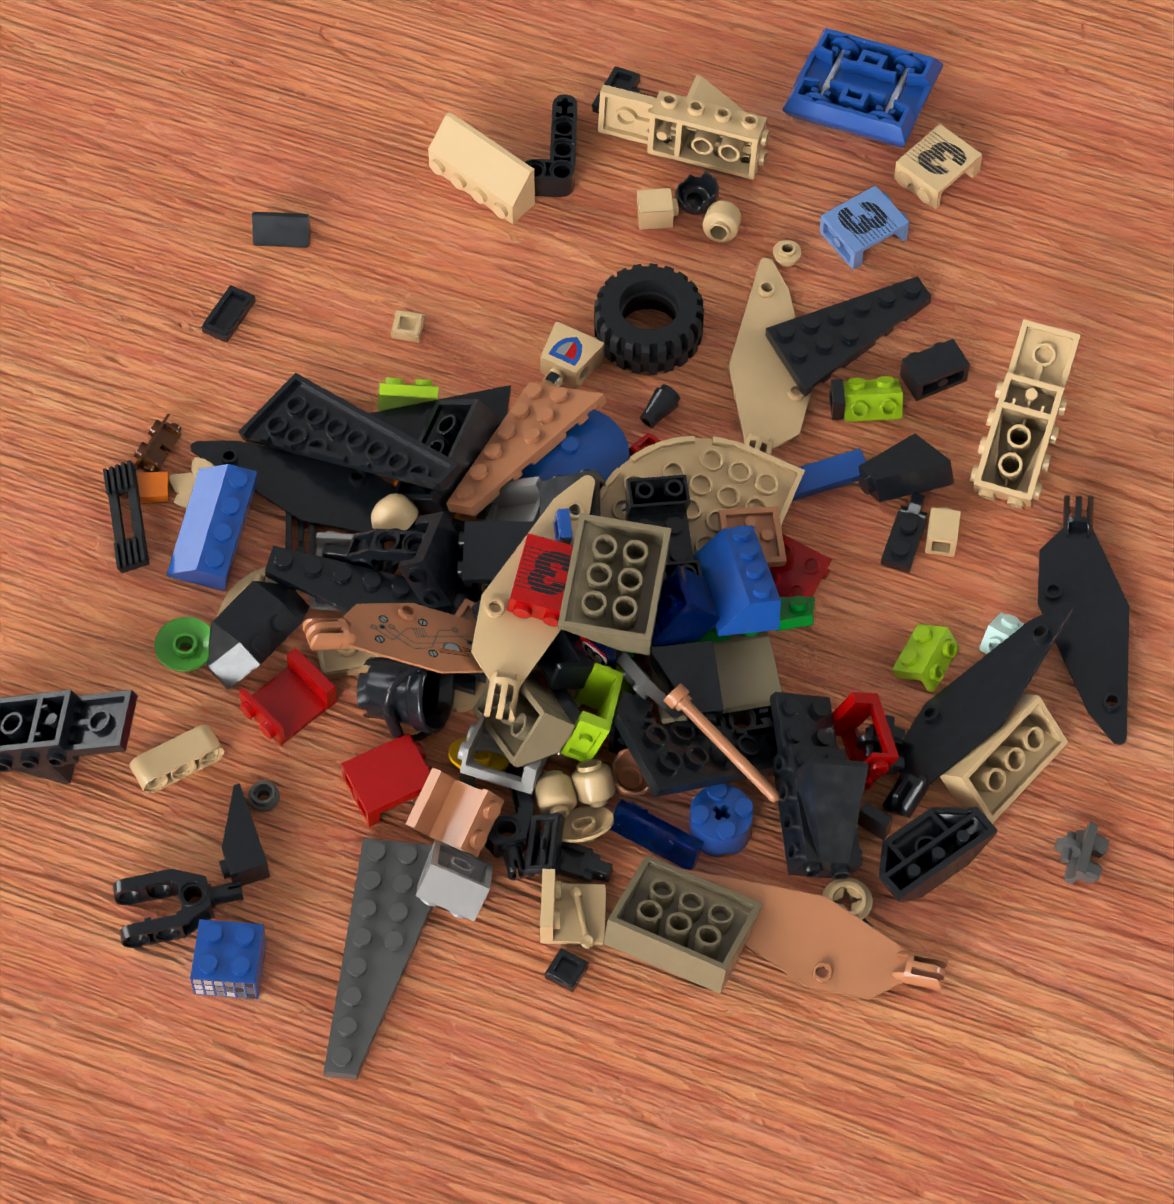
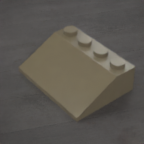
M580 513L558 628L620 651L650 655L672 528Z
M761 631L757 632V635L748 637L745 636V633L729 635V640L713 643L724 709L723 714L771 706L770 696L774 692H782L768 632ZM644 655V666L647 673L668 695L669 691L650 664V655ZM657 704L662 724L687 720L684 714L677 720H674Z
M646 855L607 920L603 944L721 994L760 913L762 903Z

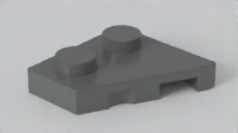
M624 651L617 659V662L624 669L622 671L624 673L623 677L644 700L650 697L674 720H677L684 712L682 710L678 712L675 708L671 709L663 701L667 697L665 690L642 666Z

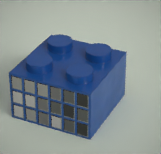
M199 919L190 976L194 994L258 999L267 942L264 924Z

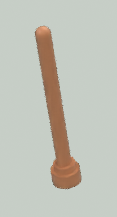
M680 683L663 701L671 709L675 708L678 712L682 710L771 802H777L779 800V792L691 702L692 698L688 695L690 691Z

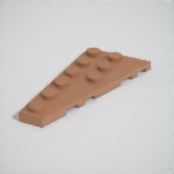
M529 382L446 504L449 511L476 516L500 495V488L510 480L514 482L522 476L521 470L530 463L535 465L567 437L566 432L576 423L582 425L589 419L587 414L595 407H603L607 403L605 394Z

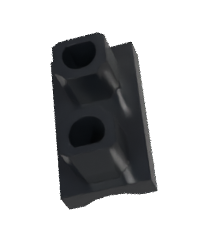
M886 715L895 746L898 748L903 745L905 740V730L895 726V717ZM873 723L866 728L865 735L859 736L856 739V747L865 751V758L871 753H882ZM899 755V758L889 767L886 774L896 775L903 771L905 758Z

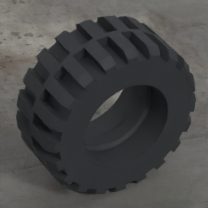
M649 263V266L633 265L630 270L624 268L618 271L617 277L614 275L610 276L605 281V286L599 289L594 306V334L598 340L605 343L604 356L612 363L616 361L617 367L623 370L627 368L632 369V373L640 375L641 372H649V375H657L658 371L667 373L673 371L674 366L681 367L687 363L688 357H693L697 352L703 337L704 301L694 282H688V277L680 271L675 273L674 268L666 265L664 268L658 267V264ZM654 309L666 313L673 321L662 328L649 330L635 327L628 323L625 318L638 310Z

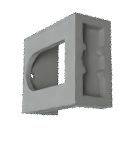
M482 713L477 724H471L467 740L461 743L457 757L462 760L460 773L532 794L549 756L526 764L522 777L479 764L473 756L480 751H490L506 756L489 732L484 731L486 717Z

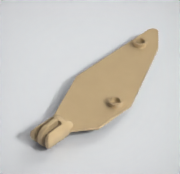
M762 258L728 368L744 439L743 444L771 455L772 449L799 436L811 393L804 397L765 336L766 328L796 317L789 288L773 260Z
M585 475L555 497L528 533L555 540L553 520L558 509L569 508V513L571 511L578 513V515L570 513L573 535L570 545H574L579 514H590L595 486L594 478L590 475ZM526 537L481 595L471 650L474 658L490 681L484 716L490 717L495 693L500 695L496 719L502 720L506 696H512L508 721L512 722L515 721L521 685L561 631L558 627L545 624L543 620L532 617L528 619L519 618L513 612L507 611Z

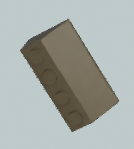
M532 671L520 687L515 721H508L512 696H506L502 720L496 719L500 695L494 693L490 717H486L484 727L513 766L520 767L558 753L564 743L570 739L575 725ZM489 683L473 708V712L478 719L482 713L484 714Z

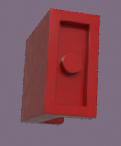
M409 733L341 763L343 779L369 827L381 822L380 813L418 797L431 772L432 766L428 768L424 762L426 756L419 742L414 743Z

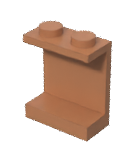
M432 767L405 825L421 834L478 858L505 800L484 788L483 790L475 788Z

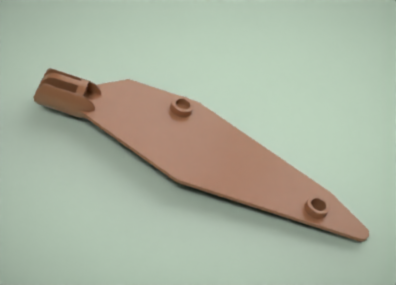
M679 868L762 903L760 913L745 945L807 988L871 1000L902 983L942 990L943 983L940 980L944 979L945 970L943 968L947 966L948 959L907 951L826 896Z

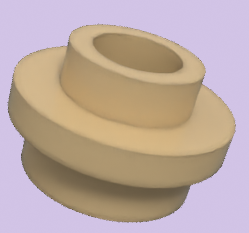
M782 240L775 244L773 257L779 265L791 267L800 259L801 248L792 240Z

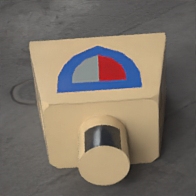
M556 321L540 358V371L545 375L542 384L559 387L561 384H564L573 389L578 388L604 361L605 343Z

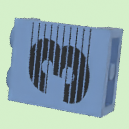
M875 185L822 214L819 232L854 270L862 265L863 252L893 234H896L902 242L907 240L909 220L905 213L900 212L892 204L890 197L886 193H882Z

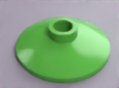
M181 617L169 621L158 631L155 638L154 648L157 658L164 666L175 671L186 672L202 667L207 663V658H209L210 626L202 620L193 617ZM185 647L191 648L188 651H181Z

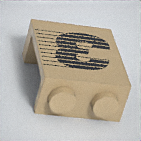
M939 124L896 161L894 179L901 187L907 188L917 195L923 203H927L934 209L940 207L942 192L961 175L966 173L973 178L980 172L982 154Z

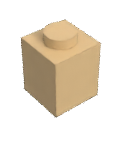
M671 188L637 190L639 229L673 227V217L678 216L677 199H672Z
M931 507L925 553L955 556L961 511L952 510L947 507Z

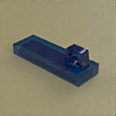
M621 799L616 805L613 814L614 823L610 830L684 869L693 870L696 867L704 844L703 841L648 813L647 809L636 805L634 802L629 803Z

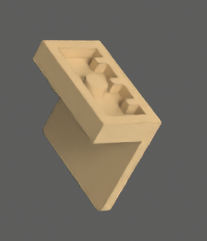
M542 869L540 943L581 945L582 930L575 899L570 894L572 887L579 886L583 891L581 901L589 935L594 939L593 945H603L605 936L606 885L562 883V881H555V869Z

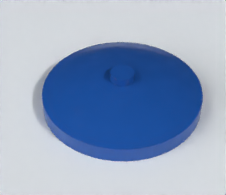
M593 409L587 414L589 419L582 425L576 423L566 432L567 437L535 465L530 463L521 470L522 476L519 479L539 476L541 481L557 475L566 476L578 473L582 469H595L606 481L616 468H619L629 460L627 439L621 428L610 417Z

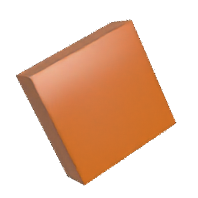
M168 471L139 472L138 490L140 503L169 502Z

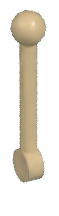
M574 886L571 888L570 894L575 899L582 930L581 945L589 949L593 946L594 939L589 935L581 901L583 891L579 886Z

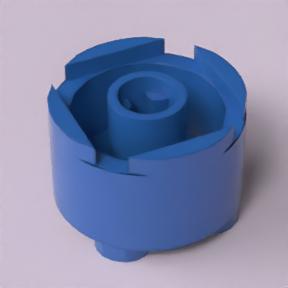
M720 784L701 790L694 797L690 807L689 830L694 845L701 852L713 857H721V855L730 853L734 855L746 847L752 831V801L743 791L731 785Z

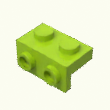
M881 376L877 379L865 380L855 377L850 378L848 381H843L845 395L844 420L846 422L902 418L903 391L898 378Z
M386 377L385 382H379L378 411L437 400L439 387L432 385L433 380L415 379V384L403 383V378Z
M917 624L892 668V672L896 678L922 681L927 691L935 692L948 666L955 657L959 645L948 627Z

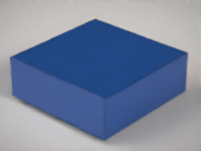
M569 508L558 509L553 520L555 540L570 544L573 535Z

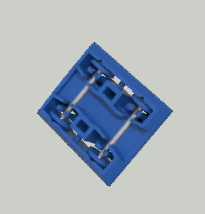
M826 28L819 36L794 83V87L783 107V112L796 119L901 148L905 146L943 68V64L930 56Z

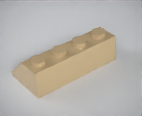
M449 111L445 115L428 149L429 167L435 174L442 175L451 181L457 189H462L470 194L476 202L489 207L499 218H505L514 224L535 204L534 168Z
M1022 694L1004 725L940 776L953 798L966 808L977 807L993 824L1067 745L1068 741L1039 695Z

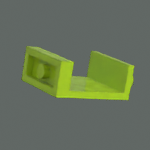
M595 662L584 688L579 689L574 701L597 709L596 715L582 711L574 724L575 727L570 739L564 743L560 754L581 762L594 758L610 732L624 673Z

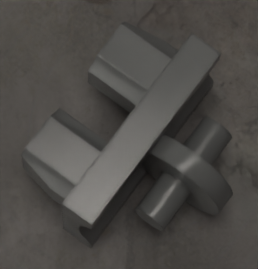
M1089 822L1086 829L1078 830L1076 833L1069 831L1066 837L1058 838L1055 841L1054 848L1061 854L1060 861L1068 863L1063 881L1071 885L1077 880L1093 884L1100 878L1102 866L1090 861L1091 855L1097 858L1102 857L1107 851L1109 840L1097 833L1099 825Z

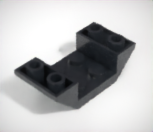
M686 475L626 479L625 521L672 528L661 594L701 591L704 589L700 560H694L687 518V509L691 502Z

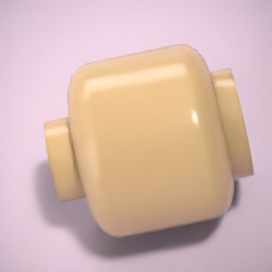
M728 201L712 203L708 207L702 223L706 236L720 243H725L735 238L742 220L740 210Z
M599 759L579 763L577 765L578 769L572 774L577 800L583 804H589L590 808L605 806L608 803L607 800L616 792L610 766L602 763Z
M559 770L545 772L539 777L534 788L539 812L542 814L561 813L564 818L567 817L569 812L577 805V796L572 778Z

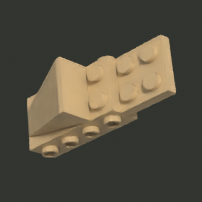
M696 75L687 97L660 91L656 98L604 84L602 86L598 119V132L647 144V153L752 180H754L759 166L765 165L768 150H765L764 146L766 147L770 135V130L766 129L767 117L747 113L702 76Z
M1023 319L1004 382L999 380L995 392V398L999 399L996 409L991 408L986 425L991 426L988 437L982 436L978 453L982 454L980 464H974L969 480L974 482L973 489L978 492L979 497L994 501L996 497L1007 500V505L1023 509L1024 505L1031 507L1033 499L1039 500L1043 483L1038 481L1041 471L1047 472L1052 455L1047 454L1049 444H1055L1060 427L1055 426L1058 415L1064 416L1068 399L1063 398L1080 341V334Z

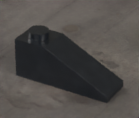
M239 783L233 787L222 843L224 860L219 861V865L224 879L230 878L231 882L240 880L241 886L269 878L270 874L265 854Z

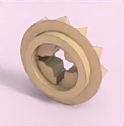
M854 878L836 879L826 886L822 896L828 897L845 909V905L839 903L842 902L844 892H846V897H848L849 901L855 902L852 903L849 912L859 919L864 920L871 913L873 905L872 894L861 881Z

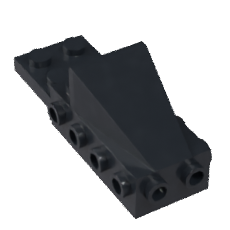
M72 690L0 698V772L6 773L14 770L64 784L71 783L75 763H78L79 756L126 751L138 696L132 690L78 696Z
M774 692L770 696L778 754L772 758L776 790L779 792L778 806L788 875L838 880L846 879L851 876V873L862 866L863 855L859 847L857 820L868 772V763L846 760L845 749L837 748L830 697Z

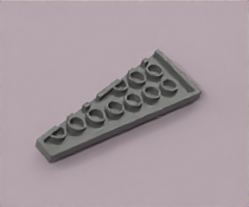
M363 837L324 1066L325 1077L358 1079L370 1052L372 1041L385 1018L384 1014L397 991L400 978L409 964L421 937L423 926L433 909L432 906L423 903L416 896L417 885L433 845Z

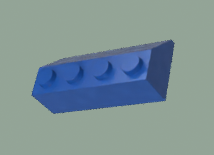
M231 464L198 470L167 571V577L221 591L226 590L256 489L257 471Z
M754 526L723 528L693 555L694 560H700L704 585L703 592L718 636L779 630L781 600Z

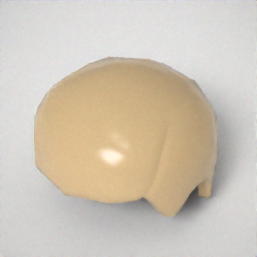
M389 494L382 498L372 510V528L407 530L415 522L419 513L418 508L402 494Z

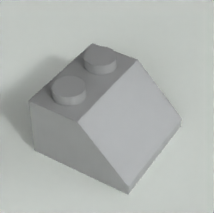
M435 839L419 879L416 896L429 906L436 907L438 905L449 910L453 916L459 919L468 918L475 921L490 890L493 864Z

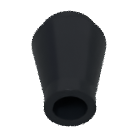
M665 384L660 388H656L640 416V420L646 426L654 428L659 421L678 407V402L681 399L679 394Z

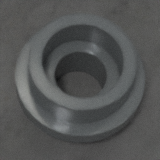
M268 781L255 783L248 793L249 804L253 809L260 812L272 810L277 806L280 799L277 787ZM263 795L269 796L267 800H259Z

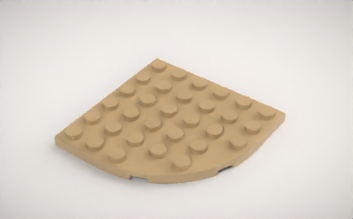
M695 436L671 438L636 452L630 456L628 461L612 472L605 481L606 486H602L600 489L601 517L625 520L621 505L626 504V479L686 475L691 502L687 509V518L694 555L720 532L717 518L719 510L778 506L780 523L782 525L805 470L734 440L721 437H713L712 439L695 438Z

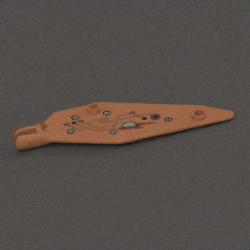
M415 603L356 604L342 618H313L303 622V630L311 650H343L351 647L441 674L483 672L471 653L476 622ZM537 664L532 671H540Z

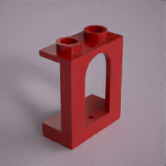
M852 692L835 709L832 716L835 735L841 736L848 759L850 761L868 763V772L864 786L865 791L870 789L873 783L889 770V767L899 758L878 693ZM871 715L882 753H871L865 758V751L856 747V739L860 736L858 727Z

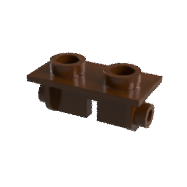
M167 414L162 422L156 420L149 430L148 435L152 437L148 444L142 442L134 454V457L138 459L135 463V469L138 464L144 466L143 470L145 472H159L160 467L169 455L161 450L160 446L170 452L182 435L180 432L182 428L178 424L166 422L170 414Z

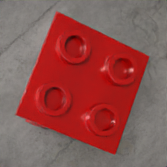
M782 534L787 562L785 566L769 567L779 597H813L821 580H825L829 575L830 569L828 567L832 559Z

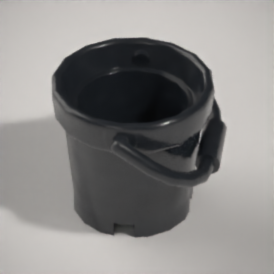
M370 657L365 661L363 665L370 667L367 674H359L357 683L359 708L367 709V713L362 714L364 717L385 720L392 736L397 738L406 735L403 733L400 723L413 726L416 731H421L418 734L410 735L413 742L421 741L444 728L453 706L455 690L453 673L441 674L389 658Z

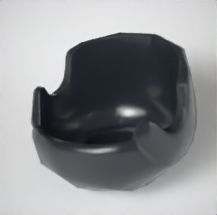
M704 172L700 177H694L690 174L676 189L675 198L678 201V206L690 214H704L708 207L717 201L719 186L717 179L707 172Z

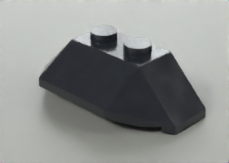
M252 581L211 622L207 668L226 689L231 688L260 666L302 623L310 606L297 592L279 583Z
M931 807L882 841L879 879L899 902L922 898L969 865L997 834L998 830L977 807H968V809Z

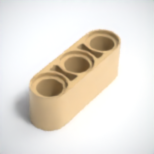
M200 725L138 755L130 763V769L144 793L150 794L216 763L223 757L225 751L209 725Z

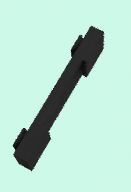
M128 460L127 464L122 462L121 466L116 464L115 468L110 466L109 470L103 469L115 540L117 569L121 573L149 565L135 465L131 460ZM128 494L134 532L132 540L129 538L125 539L119 497Z

